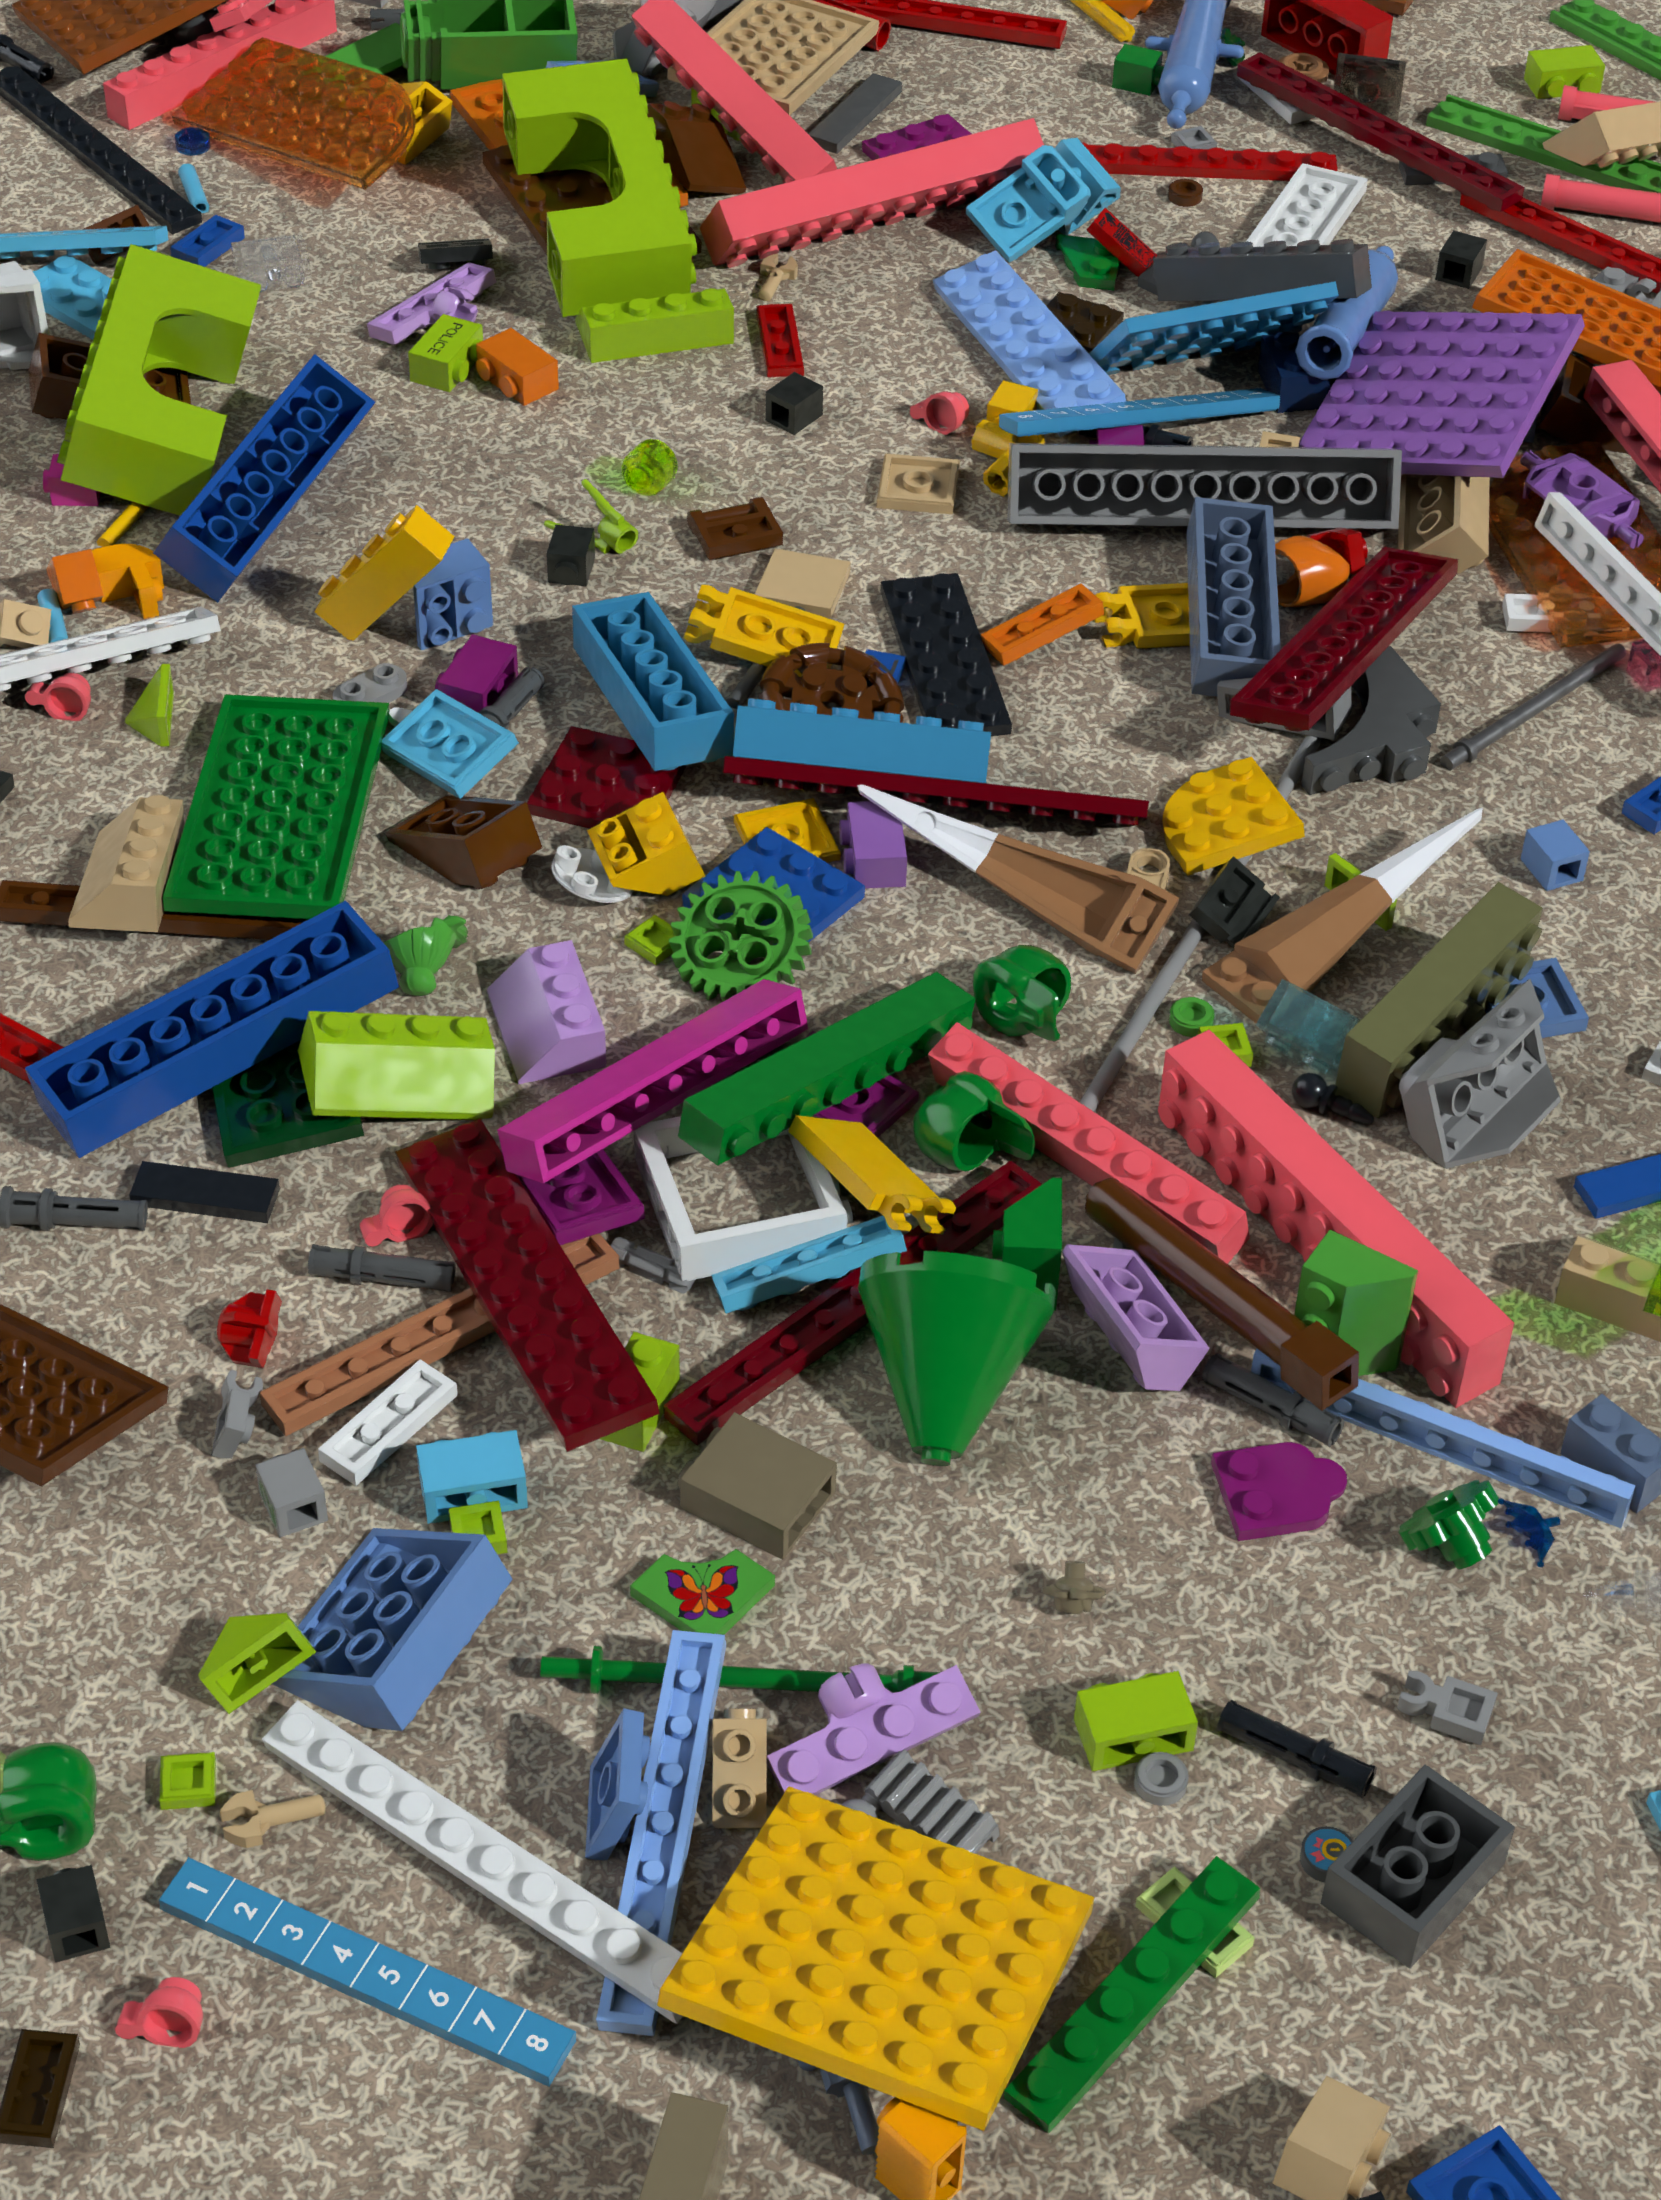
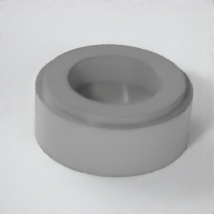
M1165 1752L1151 1753L1144 1756L1138 1762L1134 1775V1787L1139 1796L1151 1804L1159 1806L1171 1805L1178 1802L1186 1793L1189 1778L1188 1770L1185 1764L1172 1754Z

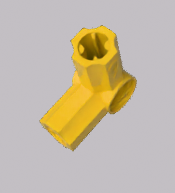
M983 419L976 426L975 433L971 439L972 449L998 458L983 473L984 484L993 493L1003 497L1007 495L1009 443L1045 444L1044 434L1017 437L1002 430L999 424Z

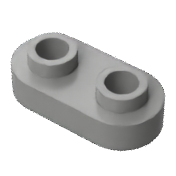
M390 663L379 664L336 687L333 691V700L390 703L403 696L407 691L406 672L401 667Z

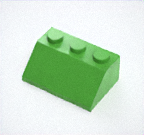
M1329 1230L1302 1266L1294 1315L1308 1326L1315 1321H1319L1359 1352L1358 1376L1395 1371L1400 1363L1418 1270L1335 1231Z

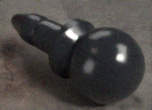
M1304 1073L1293 1083V1099L1303 1108H1318L1319 1113L1323 1115L1330 1108L1332 1112L1343 1117L1347 1116L1353 1122L1372 1124L1374 1122L1373 1115L1358 1103L1353 1104L1351 1100L1341 1095H1336L1338 1086L1334 1084L1327 1086L1326 1081L1316 1073Z

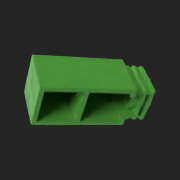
M404 0V12L400 15V43L402 64L407 69L408 82H413L416 79H420V81L432 79V81H440L441 89H456L481 82L502 79L503 73L546 68L547 61L577 60L578 33L573 0Z

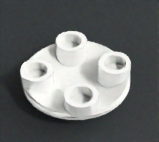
M567 845L557 848L551 864V870L556 880L568 891L582 898L602 903L620 902L632 895L634 890L612 886L595 849L574 848Z

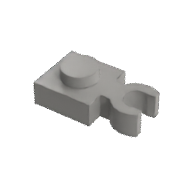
M1408 1672L1405 1688L1416 1691L1420 1695L1414 1696L1401 1691L1397 1706L1399 1711L1410 1716H1419L1425 1713L1432 1715L1431 1729L1478 1745L1482 1744L1496 1703L1497 1692L1450 1676L1446 1677L1444 1686L1441 1687L1435 1685L1432 1679L1422 1672Z

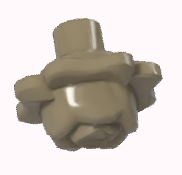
M1065 1561V1576L1056 1580L1055 1585L1051 1584L1044 1587L1042 1593L1054 1596L1056 1610L1080 1614L1082 1611L1090 1612L1093 1601L1105 1596L1106 1590L1099 1586H1094L1091 1580L1085 1578V1562Z

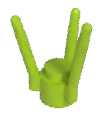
M583 479L581 484L596 501V506L605 515L598 525L600 538H595V547L604 554L608 553L611 549L621 554L632 548L637 542L638 530L627 522L624 516L617 512L587 479ZM550 520L544 522L546 527L553 530L555 525H562Z

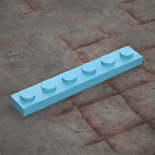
M167 226L0 233V259L20 257V251H32L33 257H47L55 255L54 250L66 249L69 256L88 254V248H101V254H114L123 252V247H128L130 244L156 251L157 245L169 240Z

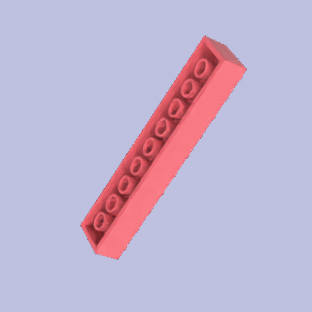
M1034 118L719 200L700 226V231L712 263L715 266L726 263L728 268L745 263L748 260L747 257L758 255L760 259L777 254L779 249L790 246L791 250L794 251L807 247L811 244V240L822 238L823 242H828L842 236L844 231L853 229L854 233L857 234L871 229L874 223L884 221L885 225H891L902 221L905 218L904 215L915 213L916 217L932 213L936 210L937 206L946 204V207L950 209L964 204L967 198L976 196L978 199L1022 167V160L1044 145Z
M1210 1029L1165 1051L1158 1106L1161 1121L1167 1128H1174L1187 1141L1188 1147L1194 1155L1198 1157L1203 1156L1215 1168L1220 1181L1225 1185L1231 1184L1244 1197V1201L1250 1211L1254 1214L1260 1213L1273 1226L1277 1237L1283 1243H1290L1303 1256L1304 1262H1306L1327 1232L1332 1230L1418 1270L1400 1360L1406 1365L1412 1364L1426 1378L1429 1388L1435 1395L1439 1397L1444 1396L1457 1408L1500 1384L1514 1322Z

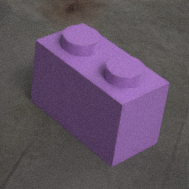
M871 801L848 802L847 820H840L839 823L841 845H849V848H844L843 851L845 874H853V878L864 884L865 888L906 887L907 852L902 822Z

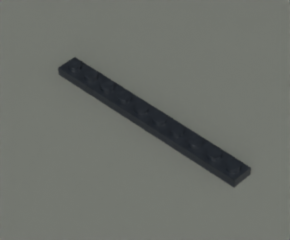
M14 66L3 68L0 71V96L135 205L138 204L139 208L161 226H167V231L172 235L202 223V215L198 209L22 69Z

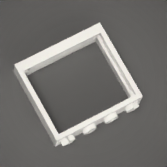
M681 1116L649 1122L633 1131L635 1159L682 1281L710 1277L727 1269L846 1229L847 1224L853 1223L852 1210L848 1200L841 1201L839 1197L840 1187L838 1180L788 1132V1128L778 1136L789 1134L796 1155L820 1209L695 1234L666 1161V1158L698 1152L678 1137Z

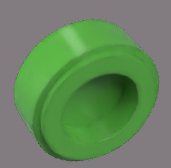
M1181 998L1175 1001L1170 1008V1026L1175 1032L1183 1036L1194 1037L1198 1035L1199 1027L1213 1026L1214 1009L1208 1002L1200 998Z

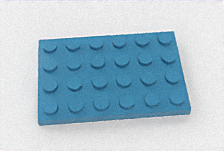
M1336 281L1127 318L1089 354L1107 375H1112L1120 372L1119 367L1132 365L1134 371L1154 366V361L1166 359L1167 364L1188 360L1189 354L1200 353L1201 358L1217 356L1222 353L1223 348L1234 347L1235 352L1250 350L1256 347V342H1261L1263 335L1302 331L1301 326L1314 321V316L1328 309L1327 305L1339 296Z

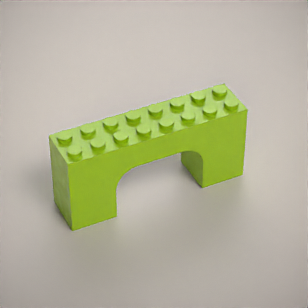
M627 58L503 73V126L517 174H535L567 169L593 172L604 179L613 199L609 203L598 206L547 212V269L562 317L578 315L582 307L595 306L599 303L612 304L631 301L635 298L649 299L664 297L672 293H691V284H696V270L692 262V256L697 255L696 238L693 233H688L686 210H680L678 187H672L671 185L672 173L670 164L663 162L664 151L662 142L655 139L653 117H647L648 106L646 96L639 94V77L637 72L631 71Z
M130 244L126 258L118 257L107 298H105L100 320L98 321L87 361L83 368L79 387L76 390L72 410H70L64 431L66 434L57 463L64 465L61 480L181 516L210 481L227 415L166 397L154 390L146 382L143 375L157 368H175L223 383L235 384L261 284Z

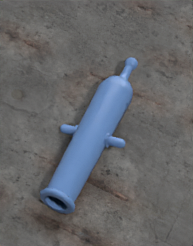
M1185 0L1175 33L1170 34L1169 38L1149 36L1145 40V46L1148 49L1167 51V58L1158 88L1162 103L1170 111L1167 115V123L1171 128L1179 129L1183 127L1187 120L1186 114H1192L1206 103L1211 90L1216 60L1219 61L1220 57L1239 59L1244 54L1242 46L1221 43L1220 39L1225 10L1230 5L1231 0Z
M1380 246L1376 250H1368L1372 284L1370 290L1357 298L1334 299L1327 305L1328 309L1318 314L1312 327L1308 328L1299 337L1296 348L1298 362L1310 376L1322 380L1338 378L1350 367L1353 351L1363 338L1375 311H1382L1395 292L1398 273L1393 262L1394 253L1390 247Z

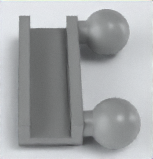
M905 1749L902 1752L899 1751L864 1789L865 1795L861 1799H850L841 1804L853 1810L862 1811L877 1818V1813L882 1810L906 1829L914 1830L919 1834L955 1847L964 1848L975 1854L988 1840L994 1842L1000 1836L998 1824H996L988 1811L984 1814L980 1812L972 1799L964 1800L956 1787L948 1788L941 1776L938 1774L932 1776L925 1764L922 1762L916 1764Z

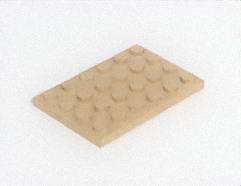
M743 0L710 29L707 34L784 111L791 115L877 34L879 20L813 0ZM670 66L667 79L682 85L676 76L677 71Z

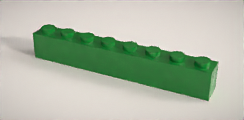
M935 972L684 1099L678 1137L717 1166L735 1156H740L748 1149L769 1138H775L781 1132L790 1128L796 1115L812 1117L832 1105L841 1103L845 1098L856 1092L871 1087L877 1081L892 1073L903 1070L911 1063L928 1056V1053L956 1022L970 1030L973 1023L972 1013L976 998L938 972Z

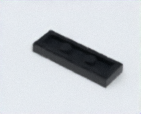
M142 1161L129 1198L134 1201L147 1200L148 1208L268 1223L280 1191L279 1179Z

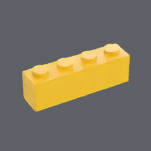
M418 505L405 516L399 512L385 528L384 532L386 534L383 537L375 534L362 550L363 555L359 558L354 554L340 571L341 576L338 579L334 575L330 576L318 591L322 599L314 612L348 640L354 641L439 564L455 536Z

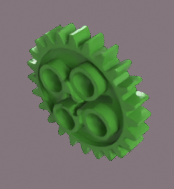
M736 871L733 882L727 883L721 874L718 875V887L714 889L706 882L702 883L704 891L702 897L692 893L688 894L691 908L678 907L677 911L682 921L671 922V928L675 937L669 939L671 949L675 952L671 957L675 967L679 968L678 971L682 981H689L693 992L704 989L707 1000H711L720 994L724 1002L763 979L777 983L783 980L793 985L795 980L791 969L804 971L806 968L801 956L811 955L812 951L808 940L813 938L811 927L807 925L811 922L807 909H803L799 895L792 897L790 886L787 883L778 888L775 876L771 875L762 884L758 871L753 872L749 881H743L740 871ZM724 913H733V915L725 920L717 919ZM766 919H776L767 926L759 925ZM715 951L723 952L714 959L707 958L708 955ZM757 957L765 958L764 961L757 965L749 964V962Z

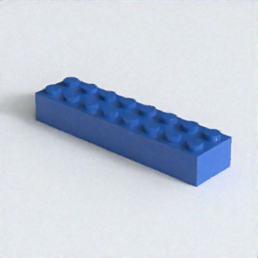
M314 354L172 525L153 554L218 603L375 404V401Z
M345 900L27 1066L25 1070L39 1106L76 1156L81 1158L300 1041L308 1011L352 1013L399 988L390 951Z

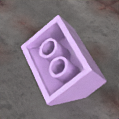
M572 940L528 948L487 988V994L518 1084L606 1067L605 1029Z
M1067 1244L1062 1253L1072 1289L1085 1306L1087 1315L1097 1322L1108 1337L1111 1348L1122 1356L1133 1371V1377L1136 1382L1145 1389L1152 1391H1180L1210 1348L1138 1252L1128 1249Z

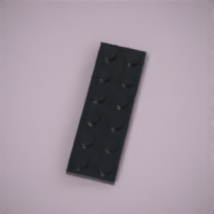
M941 573L934 576L881 581L880 592L901 655L906 656L905 667L921 715L923 717L942 719L941 727L958 729V721L984 723L983 731L991 732V736L1011 734L1012 722L958 573Z

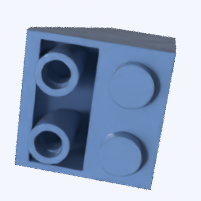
M468 538L450 544L442 561L413 586L417 645L420 650L443 645L448 641L471 633H478L493 626L490 564Z

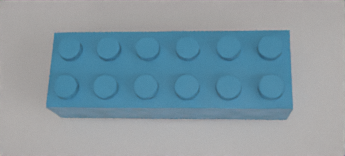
M649 592L572 606L573 648L654 771L674 770L683 765L698 762L709 763L725 756H733V710Z
M748 698V706H738L733 757L986 783L991 732L983 731L984 723L958 721V729L941 727L942 719L916 716V724L900 723V714L874 712V720L858 718L859 711L855 709L832 707V715L817 714L816 705L790 703V711L776 710V702Z

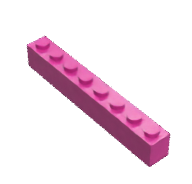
M763 979L497 1129L506 1170L531 1180L545 1183L684 1102V1099L712 1086L808 1030L801 989Z

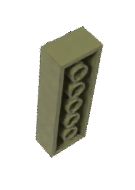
M1498 882L1346 1034L1335 1085L1338 1086L1336 1095H1341L1351 1100L1353 1104L1358 1103L1378 1119L1390 1107L1394 1110L1399 1108L1403 1103L1399 1090L1403 1074L1438 1040L1442 1038L1460 1039V1035L1466 1029L1469 1030L1483 1018L1488 1002L1496 1006L1505 997L1510 983L1515 978L1522 980L1527 975L1534 962V958L1530 956L1532 948L1542 933V928L1538 927L1543 908Z

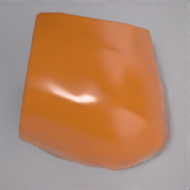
M1304 535L1293 536L1275 544V554L1287 557L1295 568L1294 574L1287 582L1277 586L1279 605L1283 607H1305L1323 604L1330 601L1346 585L1350 574L1349 564L1329 546Z

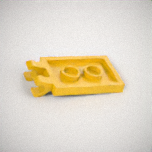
M1188 583L1119 586L1117 594L1108 592L1095 594L1103 602V607L1105 608L1104 615L1096 618L1095 623L1105 622L1108 633H1115L1113 635H1102L1106 648L1125 646L1131 641H1134L1137 649L1190 646Z
M701 585L697 598L708 603L696 601L688 623L699 628L688 625L684 639L690 643L712 640L711 649L768 667L778 656L783 655L787 657L790 655L791 649L801 645L829 643L830 648L837 649L845 624L730 587L728 594L710 585ZM827 664V669H831L832 664ZM798 670L794 671L799 677L802 676Z
M795 1116L788 1132L867 1210L879 1211L885 1217L891 1229L910 1231L912 1226L904 1217V1213H910L918 1220L923 1231L936 1234L944 1233L945 1229L938 1223L937 1214L938 1211L954 1214L956 1211L954 1203L950 1199L939 1198L863 1123Z

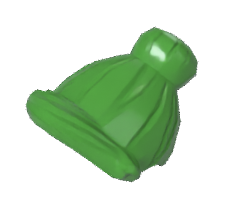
M450 915L444 919L435 917L431 927L413 928L384 942L390 951L394 968L401 974L399 986L405 994L412 996L432 994L436 988L434 974L445 964L452 948H458L467 942L468 930L464 925L466 924L465 919Z

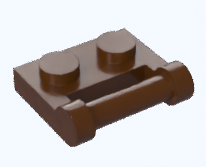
M763 497L752 498L747 504L703 513L700 509L687 512L688 526L692 534L696 535L709 560L783 545V531Z

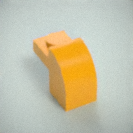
M115 544L92 549L104 595L101 599L102 603L134 596L143 619L159 616L157 602L163 601L162 589H164L161 561L159 557L153 554L154 551L136 544Z

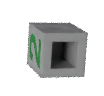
M304 1448L288 1454H280L270 1460L255 1464L259 1494L279 1538L328 1521L325 1492Z

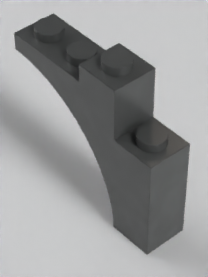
M1391 646L1387 647L1351 685L1362 704L1364 714L1360 721L1346 736L1333 745L1305 757L1301 785L1309 795L1322 791H1334L1342 785L1359 780L1367 781L1379 774H1382L1391 784L1404 779L1413 780L1426 773L1431 747L1427 737L1436 733L1441 703Z

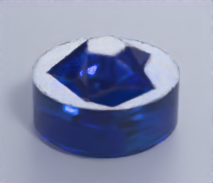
M189 127L175 134L176 150L181 154L195 156L203 154L210 149V136L205 129Z

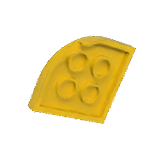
M1252 756L1235 760L1230 764L1207 772H1199L1192 775L1189 781L1173 793L1163 812L1162 821L1167 848L1187 876L1225 864L1233 856L1236 859H1240L1305 837L1304 823Z

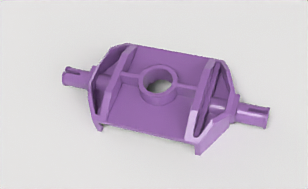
M1531 450L1529 452L1526 451L1522 455L1520 463L1530 470L1525 480L1524 499L1528 498L1532 490L1544 500L1548 492H1561L1606 539L1620 538L1632 549L1641 545L1644 536L1631 527V524L1638 515L1639 499L1587 460L1573 453H1568L1553 460L1551 458L1542 460Z

